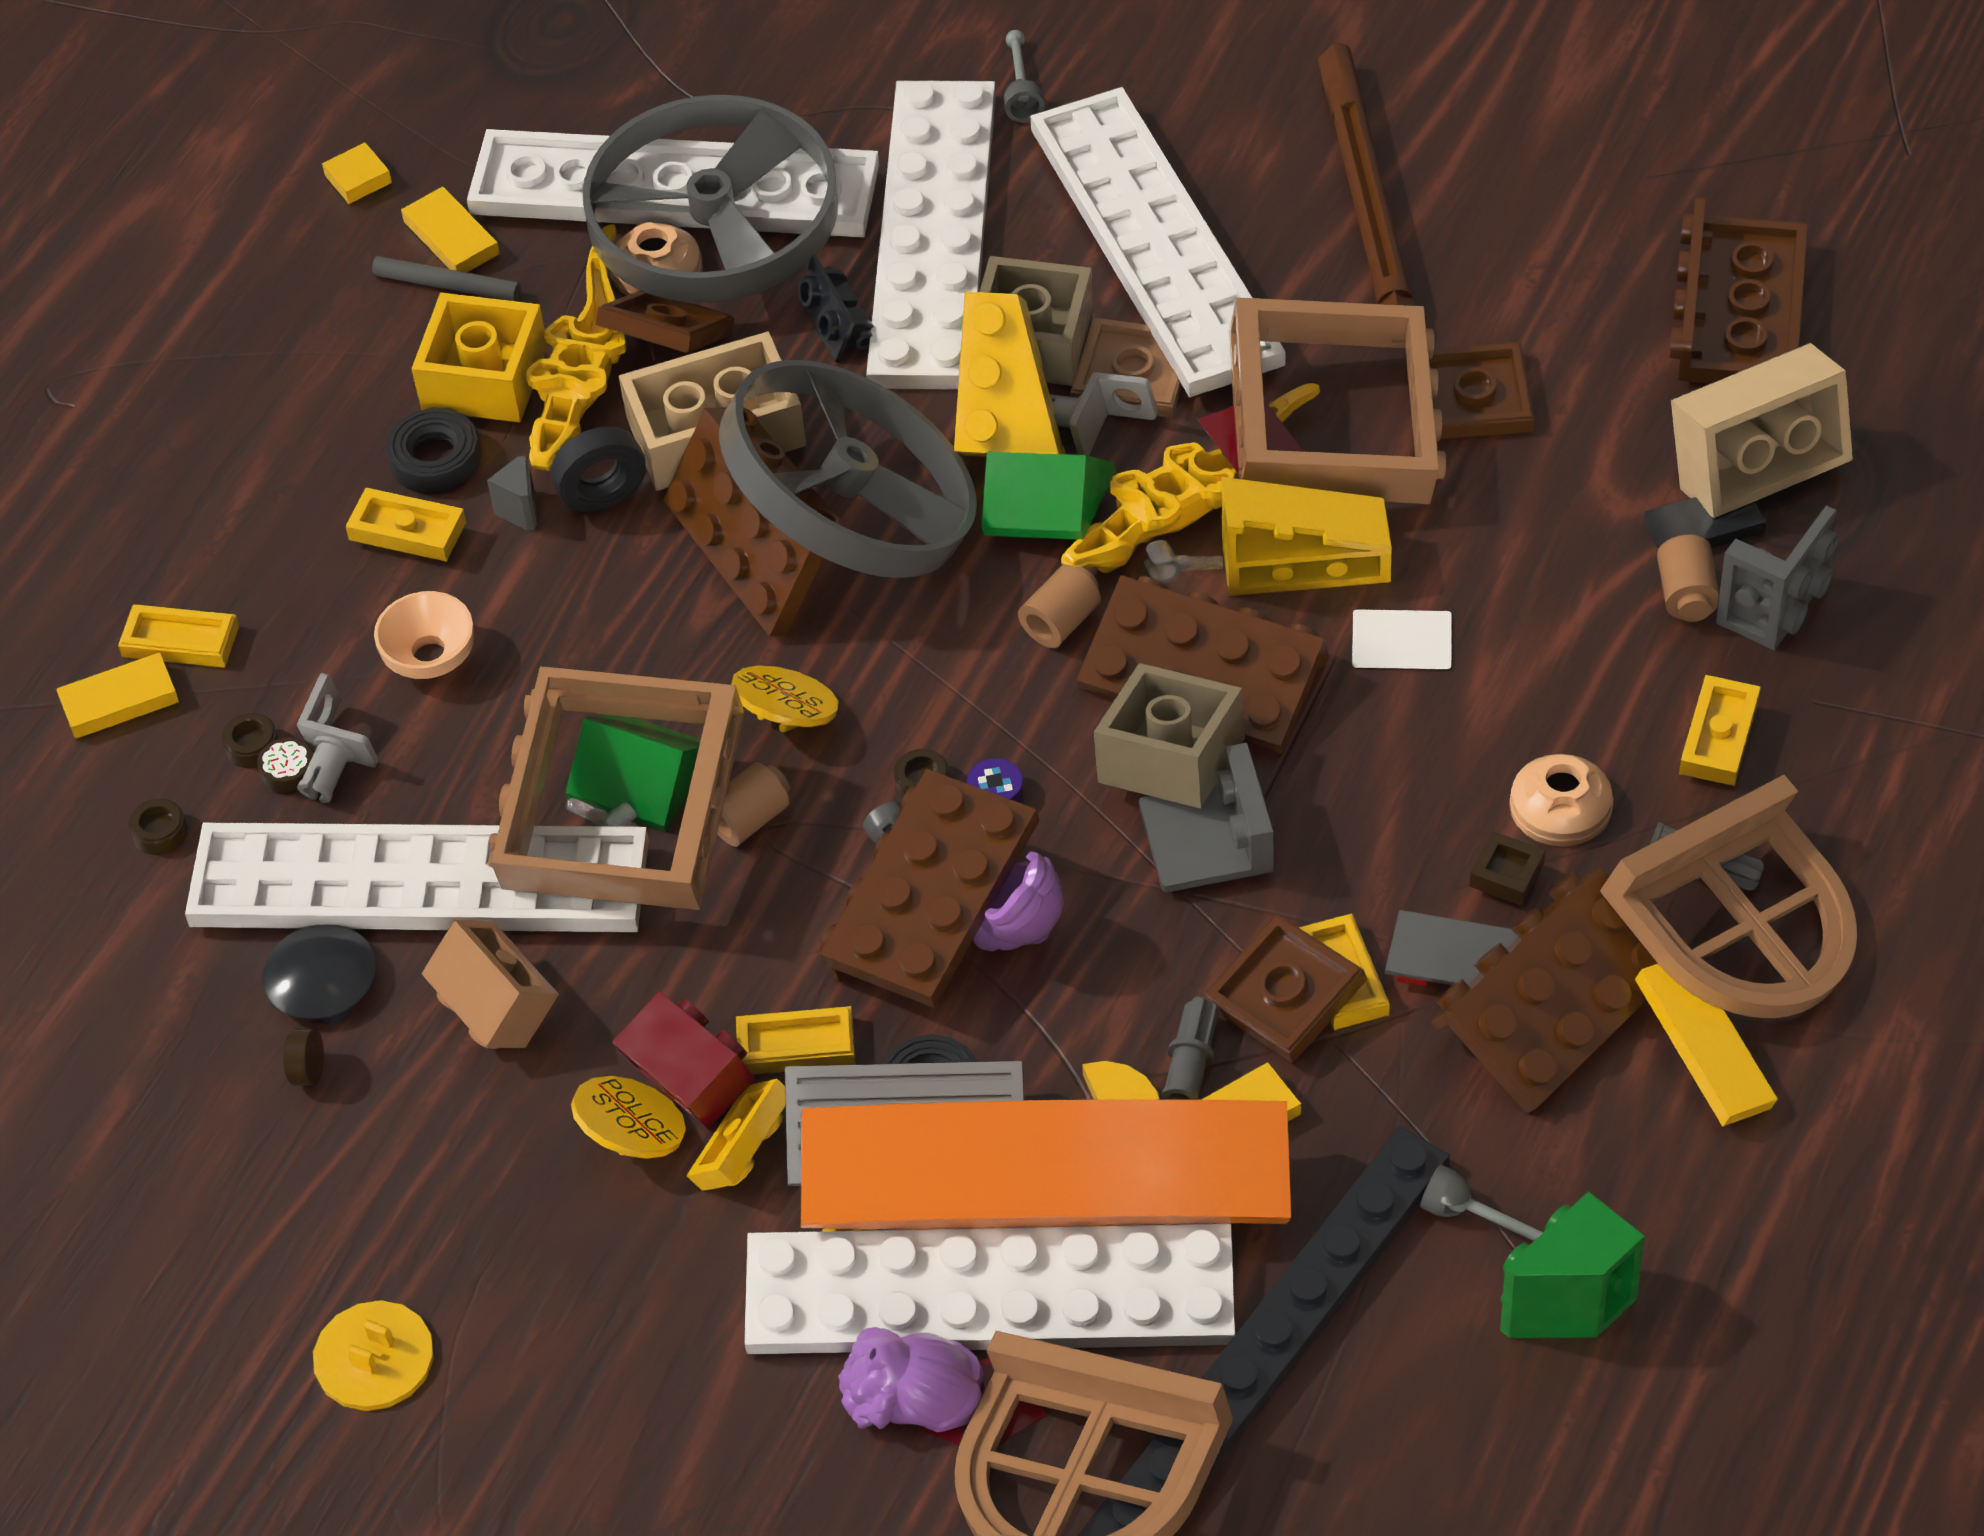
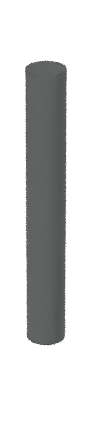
M376 256L372 265L373 275L507 301L517 302L521 294V284L519 282L381 256Z

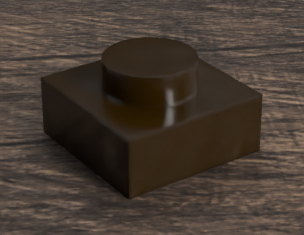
M1492 831L1470 872L1469 887L1523 906L1545 864L1546 850Z

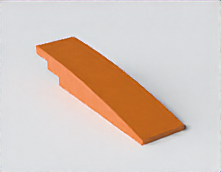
M1027 1100L802 1108L801 1228L924 1230L1227 1223L1288 1224L1291 1219L1287 1101Z

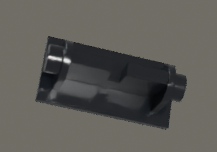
M812 255L805 275L799 281L797 295L800 304L805 307L814 323L819 338L824 341L834 361L840 362L845 347H857L859 350L869 348L870 337L873 336L871 328L874 325L868 319L863 308L856 307L858 299L847 282L844 272L831 266L823 268L817 255Z

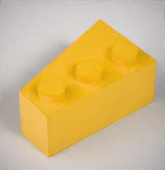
M965 292L954 451L963 456L986 457L987 452L1066 455L1054 415L1055 410L1052 398L1049 395L1042 368L1043 363L1027 301L1018 294Z
M1221 477L1222 547L1229 596L1391 582L1392 547L1384 498Z

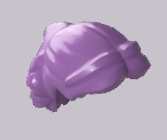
M1029 852L1026 859L1030 863L1023 861L1014 865L992 907L985 912V919L973 939L978 948L988 951H995L997 949L1012 950L1023 945L1040 944L1048 938L1059 920L1064 906L1061 881L1048 857H1042L1036 852Z
M879 1327L866 1328L859 1333L856 1343L853 1344L852 1352L844 1363V1369L838 1375L840 1380L839 1389L843 1394L841 1402L849 1416L852 1417L860 1429L867 1428L873 1424L878 1429H883L889 1422L895 1424L920 1425L935 1432L947 1431L968 1424L983 1396L981 1391L983 1370L977 1357L961 1343L953 1340L949 1341L931 1333H913L901 1338L888 1329Z

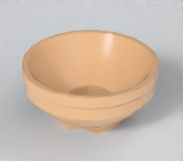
M646 222L627 232L615 244L632 257L660 268L675 271L702 272V256L696 240L690 233L677 226ZM650 238H661L667 242L663 248L656 251H646L639 247L644 240ZM611 272L612 280L621 293L627 296L640 291Z
M422 591L406 595L389 605L379 616L375 625L374 638L382 660L393 672L414 679H430L454 670L467 658L474 643V626L471 613L460 600L446 593ZM437 644L444 648L443 654L432 661H420L414 657L415 652L424 645Z
M1553 754L1537 758L1520 770L1511 788L1509 806L1513 820L1527 836L1537 842L1550 846L1567 847L1588 842L1607 827L1612 816L1613 796L1609 780L1605 773L1595 764L1574 755ZM1568 773L1576 777L1580 784L1574 790L1560 792L1552 789L1546 781L1553 774Z

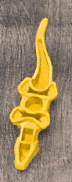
M610 224L603 227L602 231L613 243L617 231L615 225ZM593 246L587 262V302L578 318L563 315L546 328L544 339L552 347V351L548 359L537 360L526 372L528 385L536 389L540 398L545 402L542 416L535 420L532 434L529 437L531 446L530 463L537 470L550 471L556 453L567 441L581 433L579 422L584 412L606 391L612 365L619 362L620 355L627 350L623 333L595 325L598 307L614 301L615 297L608 279L607 267L601 261Z
M1314 383L1301 385L1270 403L1269 406L1283 423L1294 410L1320 393L1319 385ZM1195 442L1167 447L1164 452L1162 467L1148 474L1140 470H1130L1113 476V479L1110 481V493L1116 497L1118 509L1103 523L1091 525L1084 539L1076 540L1062 555L1061 564L1074 567L1079 566L1085 569L1094 567L1103 573L1114 571L1127 563L1136 547L1141 543H1146L1155 536L1180 531L1211 510L1221 507V477L1238 479V473L1220 449L1205 453L1204 448Z

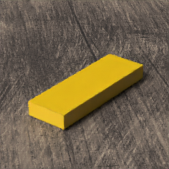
M1659 964L1641 969L1635 981L1722 1127L1770 1110L1778 1099L1726 1012L1691 994L1670 977Z

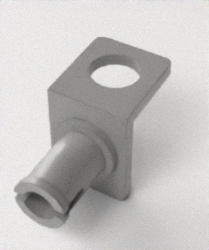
M1093 372L1079 398L1049 394L1052 398L1057 426L1070 428L1078 455L1089 456L1108 415L1154 420L1158 414L1150 381L1141 377ZM1115 390H1131L1140 397L1142 403L1138 405L1128 404L1117 397Z
M325 673L319 675L297 723V727L306 744L310 747L311 751H315L297 788L303 795L315 801L320 792V802L329 803L347 762H355L374 768L379 758L366 736L330 726L341 702V696L331 676ZM325 696L324 709L319 720H317L318 708L322 698Z

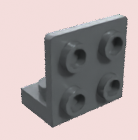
M1826 505L1786 561L1773 556L1765 549L1756 548L1735 539L1724 556L1716 624L1774 651L1787 633L1794 635L1806 617L1808 603L1813 596L1819 599L1822 598L1832 581L1834 569L1828 567L1840 537V534L1834 531L1837 510Z
M1247 743L1225 747L1226 770L1217 771L1218 782L1201 809L1153 796H1144L1139 799V809L1163 892H1173L1274 872L1273 829Z

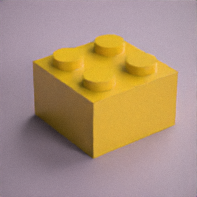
M440 293L411 368L421 410L444 408L470 417L521 423L533 390L526 380L527 369L537 360L544 359L548 344L544 339L545 328L540 304Z

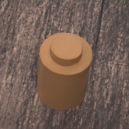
M1681 535L1664 542L1657 551V560L1668 613L1677 619L1689 622L1705 619L1718 608L1720 595L1710 543L1705 538L1697 535Z
M1060 566L1019 608L1018 618L1024 630L1036 642L1045 647H1059L1100 604L1101 596L1096 578L1083 567Z
M754 762L729 781L717 833L722 840L731 846H739L789 806L787 793L790 791V786L779 769L773 765L766 767L759 762Z

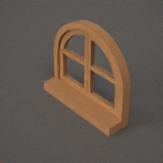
M1785 775L1621 859L1600 890L1601 894L1656 962L1679 985L1715 1007L1748 1017H1786L1802 1013L1823 1001L1841 981L1852 963L1856 950L1857 924L1851 899L1837 873L1785 811L1799 792ZM1768 841L1806 888L1759 913L1721 865ZM1700 877L1737 921L1738 925L1691 950L1652 902ZM1814 900L1822 922L1823 942L1816 964L1807 971L1769 924ZM1749 936L1786 982L1762 984L1740 980L1717 970L1705 962L1704 959Z
M996 1330L986 1350L994 1373L965 1430L955 1463L957 1498L973 1535L1028 1536L1010 1525L993 1504L989 1486L990 1468L1057 1485L1033 1536H1061L1082 1491L1148 1507L1133 1522L1107 1536H1173L1181 1528L1196 1504L1233 1421L1222 1383ZM1019 1401L1089 1417L1065 1469L996 1452ZM1113 1423L1184 1440L1160 1493L1090 1476Z

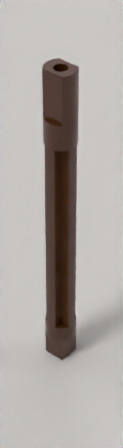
M1333 43L1318 58V63L1367 255L1377 304L1415 306L1366 116V109L1352 53L1347 45Z

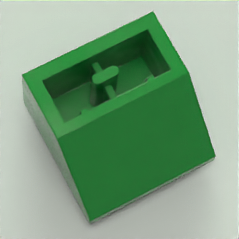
M1589 1191L1572 1207L1568 1204L1561 1206L1547 1222L1544 1233L1530 1245L1524 1242L1517 1246L1503 1265L1504 1285L1503 1294L1500 1299L1502 1303L1500 1331L1508 1338H1596L1637 1300L1645 1236Z

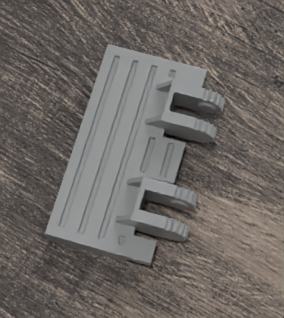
M1022 1061L785 1067L788 1186H801L802 1108L911 1103L1024 1101Z

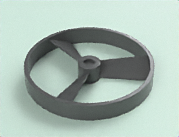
M704 95L679 99L662 104L634 117L611 134L600 146L588 166L582 191L590 241L595 252L606 267L634 288L661 298L684 302H719L743 298L770 289L791 278L808 265L811 256L817 255L828 241L835 226L839 203L834 162L825 141L819 133L801 117L781 106L756 98L736 95ZM711 125L747 127L715 168L702 169L689 177L686 184L687 194L606 183L611 173L628 156L644 145L668 134ZM801 148L817 163L827 180L825 199L820 211L807 229L793 242L774 253L735 206L734 198ZM688 198L690 214L694 221L710 227L725 270L711 272L675 271L660 268L632 257L612 243L604 234L595 219L596 203Z
M783 360L765 364L755 369L744 379L721 418L719 427L721 452L732 478L746 498L768 521L789 538L813 553L836 564L881 577L907 578L925 575L940 568L951 558L974 522L977 502L973 481L962 458L954 451L953 445L915 407L892 391L864 376L840 367L815 361ZM775 392L799 393L818 397L837 441L819 470L772 473L760 458L749 438L743 417V403L755 396ZM844 407L873 421L902 442L932 474L945 498L881 466L877 455L869 446L855 438L847 437ZM824 483L832 492L842 497L854 498L860 496L922 540L926 545L894 544L861 535L824 517L801 501L795 494Z

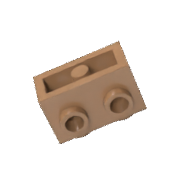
M454 920L422 972L425 979L437 991L438 1000L444 1006L453 1010L467 1025L471 1038L489 1049L526 1048L559 995L496 923L490 921Z

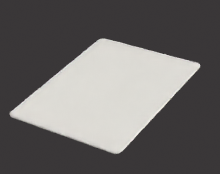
M1354 610L1352 666L1355 668L1450 669L1451 612Z

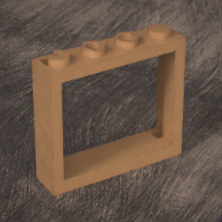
M1236 297L1229 339L1240 474L1238 479L1384 498V502L1430 504L1436 480L1445 479L1446 454L1445 451L1437 450V441L1440 440L1442 433V412L1440 409H1433V400H1436L1438 392V370L1429 367V360L1433 357L1435 338L1433 328H1426L1424 306ZM1260 341L1405 348L1415 457L1267 450Z
M540 666L535 689H532L531 695H525L524 715L526 724L523 735H517L512 746L511 759L514 771L511 783L504 784L501 789L499 813L502 818L498 833H492L488 840L491 848L488 866L493 868L501 889L700 910L745 714L736 685ZM563 711L704 724L671 871L527 856Z

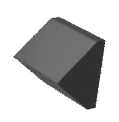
M517 456L487 480L493 510L496 516L527 531L535 530V526H538L536 498L529 459H526L525 456Z

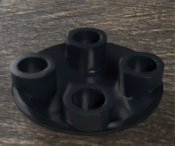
M313 925L291 933L272 949L263 967V987L269 1004L282 1013L297 1019L321 1020L327 1025H337L348 1020L352 1014V1008L371 989L376 976V959L370 944L357 932L339 925Z

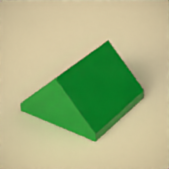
M987 452L982 530L984 535L1083 540L1110 485V481L1116 473L1114 462L1087 455Z
M604 714L585 717L565 792L566 798L666 833L688 796L701 739L634 717Z

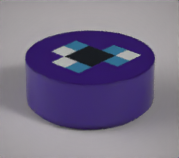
M999 758L987 759L976 764L968 773L967 784L1018 803L1021 802L1023 797L1022 774L1019 768L1012 762Z

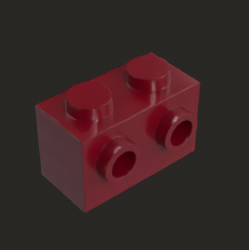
M659 991L612 1043L637 1071L709 1130L756 1079L742 1062L748 1053L724 1030L715 1037L704 1027L709 1023V1020L688 1000L683 998L676 1005Z

